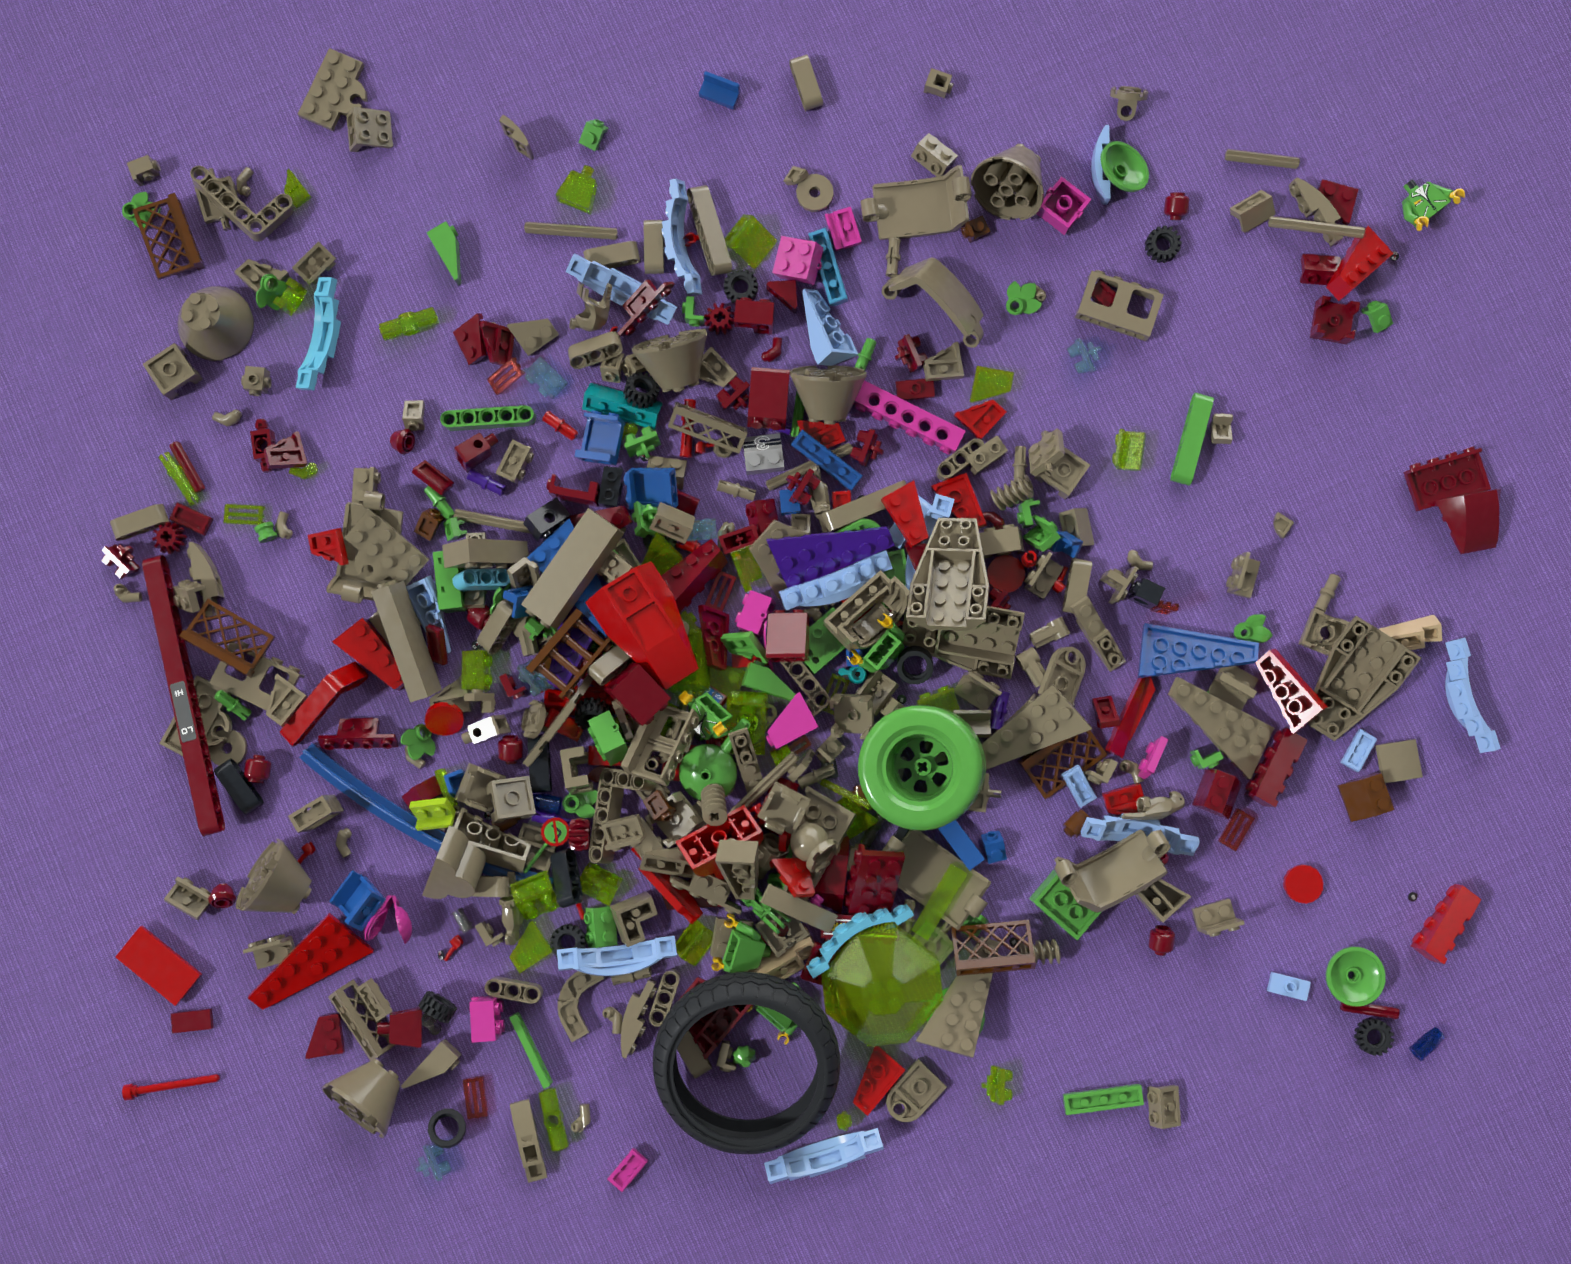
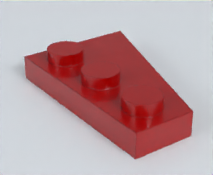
M967 473L931 486V489L936 494L955 499L951 512L956 518H977L978 529L987 526Z
M914 480L882 497V503L911 548L928 539Z
M877 1044L874 1046L853 1103L867 1116L906 1070Z

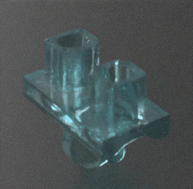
M1080 338L1074 340L1075 344L1071 345L1067 350L1071 358L1080 354L1083 358L1082 361L1074 364L1078 374L1096 371L1090 356L1093 357L1094 361L1099 360L1100 358L1097 353L1102 350L1101 347H1094L1093 343L1090 342L1087 344L1089 351H1087L1083 340Z
M531 659L525 664L518 665V677L522 682H528L531 686L530 692L533 696H537L552 688V685L548 684L547 678L541 673H535L533 676L527 671L526 667L533 660Z
M435 1144L422 1146L428 1162H425L424 1156L419 1157L420 1165L415 1168L416 1172L423 1171L424 1176L427 1177L430 1175L428 1170L430 1167L434 1179L437 1182L442 1180V1176L451 1171L447 1160L439 1164L435 1160V1157L444 1153L443 1148Z

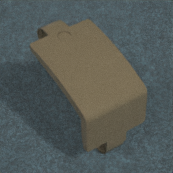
M957 165L944 176L874 184L872 186L874 198H866L860 202L863 221L877 222L880 240H889L892 237L903 239L950 233L958 230L969 221L967 201L971 198L969 177L963 176L962 165Z
M928 258L904 268L899 275L890 278L882 287V295L886 299L891 300L895 299L902 289L917 284L939 304L964 335L963 342L966 346L971 348L977 347L984 336L983 329L979 323L984 315L978 304L955 275L936 258ZM970 334L974 335L976 339L971 338Z
M364 491L363 504L347 502L345 506L342 534L349 564L341 566L338 563L336 575L326 588L327 593L341 595L342 601L359 604L363 599L374 601L371 591L377 590V585L393 580L388 576L379 582L366 581V576L373 574V567L370 565H365L363 572L358 575L354 563L355 556L359 550L344 538L368 509H372L397 532L402 533L403 512L386 509L385 494Z
M1140 829L1110 848L1078 864L1071 862L1069 859L1057 857L1054 859L1056 862L1055 871L1061 883L1070 889L1078 904L1094 912H1101L1134 896L1165 876L1168 871L1160 858L1170 850L1171 846L1161 829L1151 832L1148 836Z
M909 830L902 842L892 835L882 851L904 852L905 860L897 887L955 929L959 930L969 915L978 918L988 905L981 897L990 886L991 881L974 869L969 871L960 859L921 831Z

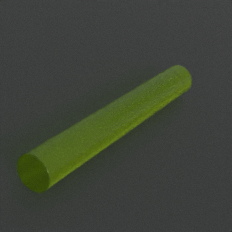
M826 779L821 780V786L867 809L872 807L866 799Z

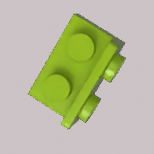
M447 797L410 802L409 809L417 818L415 826L417 831L453 826L456 810Z

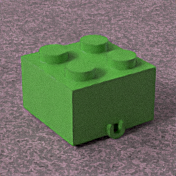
M608 710L588 720L590 727L587 729L603 761H608L610 766L622 761L628 751L626 738L622 737L619 725L613 719L610 711Z

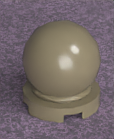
M814 823L799 825L790 837L792 852L797 858L806 861V867L812 873L813 871L819 873L830 865L829 859L834 853L838 855L840 851V844L833 838L828 839L826 831Z

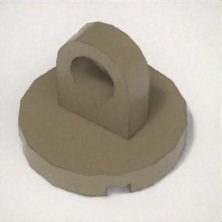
M1115 86L1112 87L1110 96L1119 99L1117 106L1118 117L1124 121L1131 120L1135 116L1137 102L1148 99V91L1145 89L1144 92H1141V89L1131 86H1121L1119 90H1116ZM1130 106L1132 113L1125 116L1122 114L1121 108Z
M538 700L529 702L528 705L531 706L529 709L526 708L524 710L521 721L522 731H525L524 737L534 739L540 732H546L548 729L544 726V722L549 712H546L545 704Z

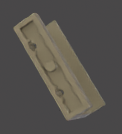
M1091 271L1087 278L1088 282L1075 318L1147 341L1151 335L1164 294L1159 293L1154 288H1143L1136 282H1125L1118 276H1107L1103 271ZM1100 279L1108 286L1117 288L1111 307L1091 301L1095 283ZM1132 293L1153 300L1147 319L1127 313Z
M241 641L243 650L248 649L249 644ZM232 642L228 645V650L231 653L239 649L238 642ZM255 651L247 652V654L256 658ZM265 653L254 669L255 673L251 678L247 676L244 681L228 675L225 671L228 665L220 661L209 683L267 711V707L270 704V694L262 691L260 685L271 666L288 673V682L293 686H296L299 678H304L305 675L299 673L300 669L292 665L289 667L282 665L283 661L276 657H272V659L266 657Z
M667 706L663 711L659 710L654 715L655 718L650 724L639 725L621 763L624 771L627 774L668 786L675 776V769L678 763L683 759V752L691 741L692 732L699 724V716L694 709L687 712ZM669 717L686 721L677 741L661 736L663 727ZM653 751L670 755L661 775L645 770V766Z

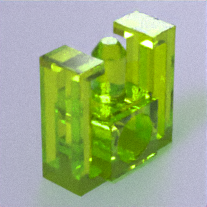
M289 277L285 284L290 287H287L281 298L277 296L273 303L281 311L292 316L293 312L297 311L304 300L307 290L300 283Z

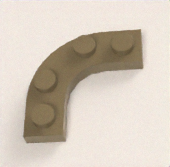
M577 971L563 985L558 999V1015L571 1042L590 1032L578 1008L579 998L587 988L605 979L604 976L590 975Z

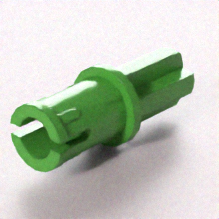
M866 339L861 352L857 355L859 357L855 364L856 368L865 370L868 362L872 360L871 355L876 346L874 339Z
M427 486L424 492L433 502V507H437L445 519L452 518L455 513L446 502V497L441 496L430 486Z
M219 690L215 694L214 698L227 707V711H232L242 720H246L250 716L251 710L242 705L238 698L234 699L223 690Z
M742 718L729 733L746 727L749 729L751 724L747 719ZM729 736L720 746L726 753H731L733 749Z

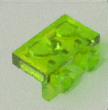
M1119 429V434H1116L1115 437L1116 452L1112 456V462L1118 470L1141 471L1146 440L1145 432H1130Z
M462 651V690H490L493 681L490 667L493 664V659L487 651Z
M948 685L937 689L938 693L931 695L930 692L919 695L920 699L916 701L917 705L940 707L951 712L953 710H960L954 693L955 690L954 688L949 689Z
M591 862L587 864L580 876L582 893L608 906L612 903L623 881L616 874Z

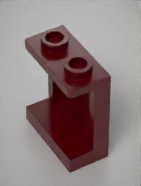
M552 474L551 479H548L546 489L549 490L548 493L553 499L557 497L563 501L594 507L599 506L600 485L598 482L590 481L588 492L560 487L561 480L555 474Z

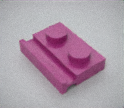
M851 207L825 214V220L835 252L862 244Z
M1161 736L1160 739L1158 738L1153 743L1150 742L1145 751L1147 756L1141 760L1138 769H1140L1139 777L1146 779L1154 773L1168 739Z

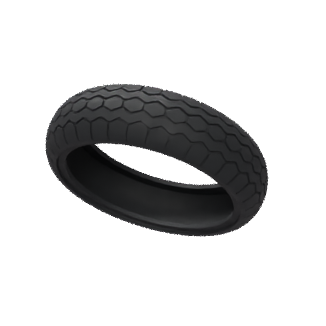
M735 972L720 975L700 983L685 993L673 1005L664 1018L655 1040L653 1075L663 1106L674 1122L689 1136L708 1147L723 1152L760 1154L790 1145L807 1134L821 1120L828 1110L838 1086L840 1052L837 1038L829 1019L821 1007L807 993L794 984L776 976L757 972ZM757 1005L766 1007L785 1015L805 1033L816 1054L818 1063L816 1072L806 1092L797 1102L784 1111L760 1119L745 1120L727 1117L710 1110L699 1102L688 1090L680 1075L676 1051L686 1032L702 1017L727 1006Z

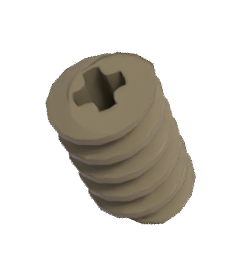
M1024 474V481L1020 477L1017 478L1018 484L1011 480V487L1004 483V490L998 486L997 493L991 489V497L1000 510H1005L1006 506L1012 507L1013 503L1019 504L1020 500L1026 501L1027 497L1032 498L1034 496L1033 485L1027 474Z
M709 784L702 789L700 795L702 817L710 826H720L726 822L728 816L725 791L719 784Z
M1052 939L1050 944L1048 940H1043L1042 944L1040 940L1035 941L1033 950L1036 965L1038 959L1041 960L1042 965H1045L1046 959L1049 960L1050 964H1053L1054 959L1060 964V948L1055 939ZM1021 943L1018 952L1020 954H1030L1029 947Z

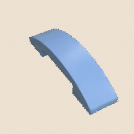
M1105 125L1098 137L1091 162L1094 188L1103 205H1107L1110 200V181L1103 180L1100 156L1103 148L1109 143V125Z

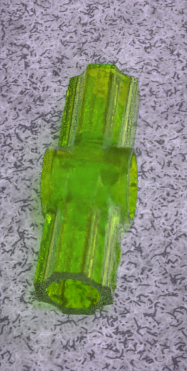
M430 307L415 313L411 311L402 313L396 319L380 323L379 329L383 339L386 341L401 335L411 336L417 334L420 329L439 324L434 307Z
M548 1088L538 1092L551 1150H563L569 1147L563 1122L564 1115L560 1109L556 1088ZM555 1115L558 1118V1123H551L549 1116Z

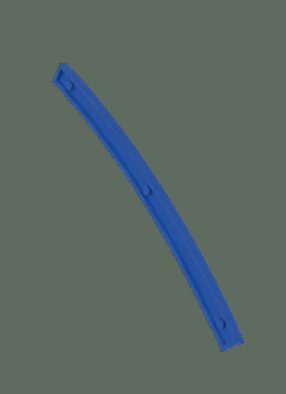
M311 743L307 749L302 751L303 754L299 758L342 793L391 826L439 852L446 832L440 829L417 831L415 828L417 822L415 815L365 784L322 751L317 745ZM487 862L485 863L482 873L489 876H507L508 871L515 872L519 888L549 897L554 882L552 877L532 870H528L524 874Z

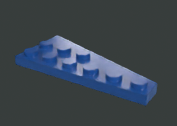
M570 519L527 557L529 561H534L538 565L539 571L542 574L573 531L574 527ZM596 574L574 606L608 638L585 603L602 588Z
M1144 623L1138 678L1254 664L1258 661L1259 643Z

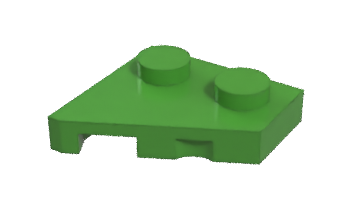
M752 631L723 634L720 638L727 650L732 654L742 655L749 659L756 656L761 658L762 663L769 662L766 659V650Z

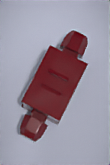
M257 419L255 422V429L257 430L250 431L253 458L260 463L261 470L264 473L272 472L273 469L267 468L261 445L264 443V440L268 443L267 447L276 444L275 432L268 429V423L265 419Z

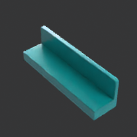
M594 383L589 384L584 393L582 410L589 412L592 410L599 411L602 415L615 413L620 415L619 418L625 422L643 427L650 426L655 430L662 402L656 401L651 407L649 405L648 408H645L642 405V408H638L639 405L636 404L634 407L632 406L633 402H627L623 391Z

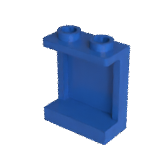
M599 411L584 412L587 423L581 450L576 449L574 457L585 462L616 466L625 421L619 418L620 415L615 413L602 415Z
M631 468L625 473L624 484L627 485L626 503L629 505V510L634 509L636 501H639L642 505L651 504L654 507H658L660 502L674 508L679 505L675 468Z
M352 870L329 902L344 913L347 917L345 919L347 925L363 931L386 899L366 876Z

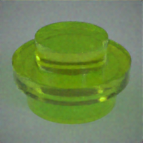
M846 1111L837 1114L839 1130L848 1131L849 1127L852 1126L851 1115H848Z

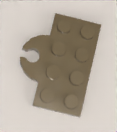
M329 48L298 112L299 117L334 131L341 115L346 116L353 107L363 108L360 104H352V100L355 97H360L364 102H367V92L358 81L365 66L364 63Z
M368 509L344 537L359 550L355 556L354 563L358 575L363 572L365 565L373 567V574L365 578L369 582L383 581L390 576L393 580L396 579L397 583L404 581L405 586H407L430 560L372 509Z
M196 675L194 684L207 744L210 747L219 746L228 739L218 737L216 734L217 728L222 726L224 731L232 732V721L229 715L223 711L225 706L214 698L217 691L223 689L209 683V680ZM174 716L159 744L183 756Z

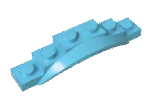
M319 277L317 289L314 292V328L309 350L301 367L298 369L296 388L300 390H315L317 375L324 374L327 358H334L341 321L336 319L339 300L334 299L337 279L332 277Z
M905 904L895 907L892 913L887 908L878 909L873 914H867L866 912L857 913L852 917L851 921L846 924L842 923L835 928V931L832 932L833 937L831 940L825 942L822 948L819 949L823 956L812 959L809 965L806 966L809 973L815 978L830 968L828 962L834 953L856 933L881 923L895 922L898 926L914 916L912 910Z

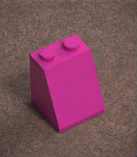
M800 692L793 697L767 731L769 735L766 736V739L771 747L775 746L778 749L818 727Z

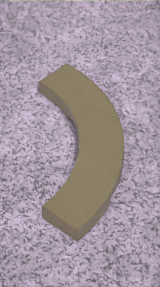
M589 674L578 685L576 691L556 719L529 752L523 762L527 767L531 766L540 755L544 746L551 741L575 708L580 697L584 695L594 680Z

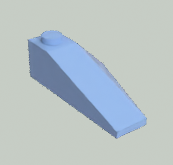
M804 288L802 293L810 346L817 364L832 366L857 356L858 353L848 333L844 334L840 329L841 323L838 319L835 320L829 313L830 307L819 291Z

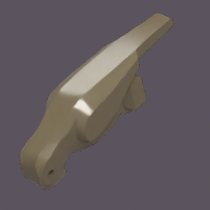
M814 465L809 468L814 471L813 475L820 480V483L815 490L808 487L809 494L811 495L810 501L815 516L819 519L822 532L827 533L828 529L821 514L830 511L827 484L823 483L819 466Z
M1177 791L1169 792V798L1155 797L1150 799L1147 796H1142L1136 802L1137 810L1141 813H1124L1121 818L1133 820L1163 819L1183 808L1185 800Z
M508 871L509 897H501L499 905L503 908L502 923L507 930L505 944L515 945L519 940V929L524 920V911L515 872Z

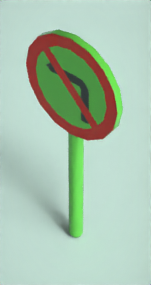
M553 817L543 824L541 836L545 843L524 869V874L528 872L548 845L560 846L568 840L569 825L565 820Z

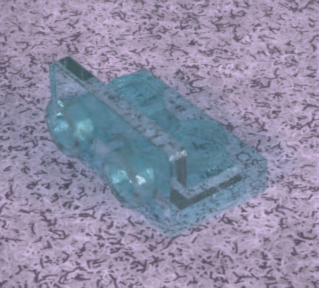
M541 356L528 369L526 367L523 369L526 374L524 378L531 385L535 383L540 387L538 391L545 398L549 396L553 400L568 384Z
M716 518L694 520L693 530L687 541L717 538Z

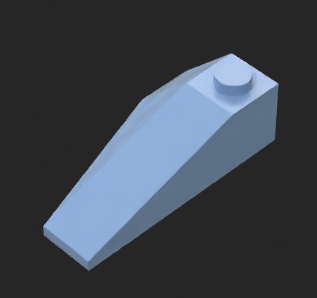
M430 575L406 588L414 611L425 632V626L429 624L444 629L446 651L449 653L451 648L444 613L438 609L436 583Z

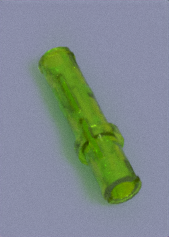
M170 452L164 453L168 459L167 461L161 454L158 459L162 462L167 470V475L172 477L189 505H195L191 497L198 503L201 499L182 473L180 465L176 464Z

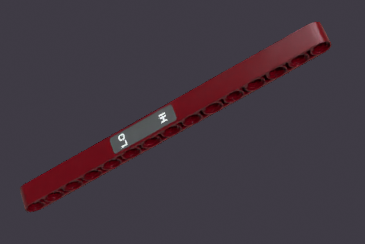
M162 554L144 559L142 567L198 828L201 835L205 837L224 831L225 822L185 640L180 637L183 629L178 607H176L173 600L175 594L169 564L166 557Z

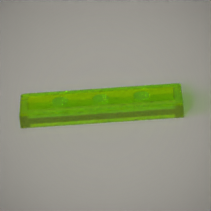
M952 863L949 865L912 927V932L927 941L929 940L968 873Z

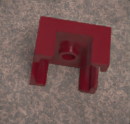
M1321 296L1315 302L1310 338L1347 345L1355 338V330L1351 331L1353 316L1359 311L1360 302L1350 301L1345 305L1329 302L1332 297Z

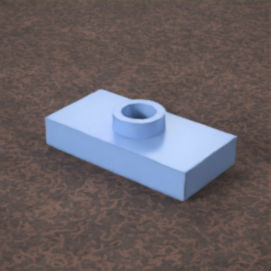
M1358 729L1340 763L1356 772H1360L1377 738Z
M1079 765L1061 774L1080 808L1097 798Z
M1271 972L1267 991L1307 1001L1311 982Z

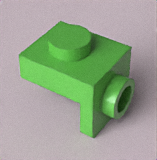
M598 119L587 121L578 143L597 151L603 134L609 128L604 126V122Z
M687 296L686 302L682 304L685 322L693 327H699L700 324L704 325V316L694 315V297Z
M1372 301L1365 308L1361 309L1362 314L1368 315L1373 332L1379 333L1393 324L1388 305L1385 303Z
M1029 498L1018 506L1019 513H1017L1018 523L1022 524V528H1028L1033 525L1030 508L1039 506L1040 500L1034 501V498Z
M1198 750L1190 751L1192 755L1190 760L1198 769H1204L1207 766L1209 769L1220 764L1219 760L1223 759L1220 751H1215L1203 758Z

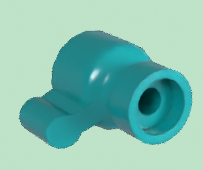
M859 666L851 667L849 670L840 668L838 671L841 676L848 675L849 680L854 684L864 682L867 677L866 670Z

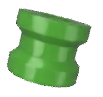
M265 522L254 527L255 532L259 535V543H266L278 537L277 533L273 530V522Z

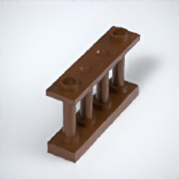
M577 608L526 667L527 671L533 676L535 673H541L562 691L559 695L562 700L566 697L569 699L576 691L574 687L584 677L589 667L604 652L607 653L614 646L612 644L613 641L609 637L604 640L583 622L582 618L584 615ZM574 628H579L600 646L594 655L571 638L569 633ZM561 643H566L588 661L581 670L558 652L557 647ZM548 658H554L575 676L568 685L545 667L544 663Z

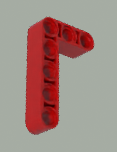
M356 661L332 671L318 684L279 733L292 747H295L308 735L341 694L361 685L369 675Z

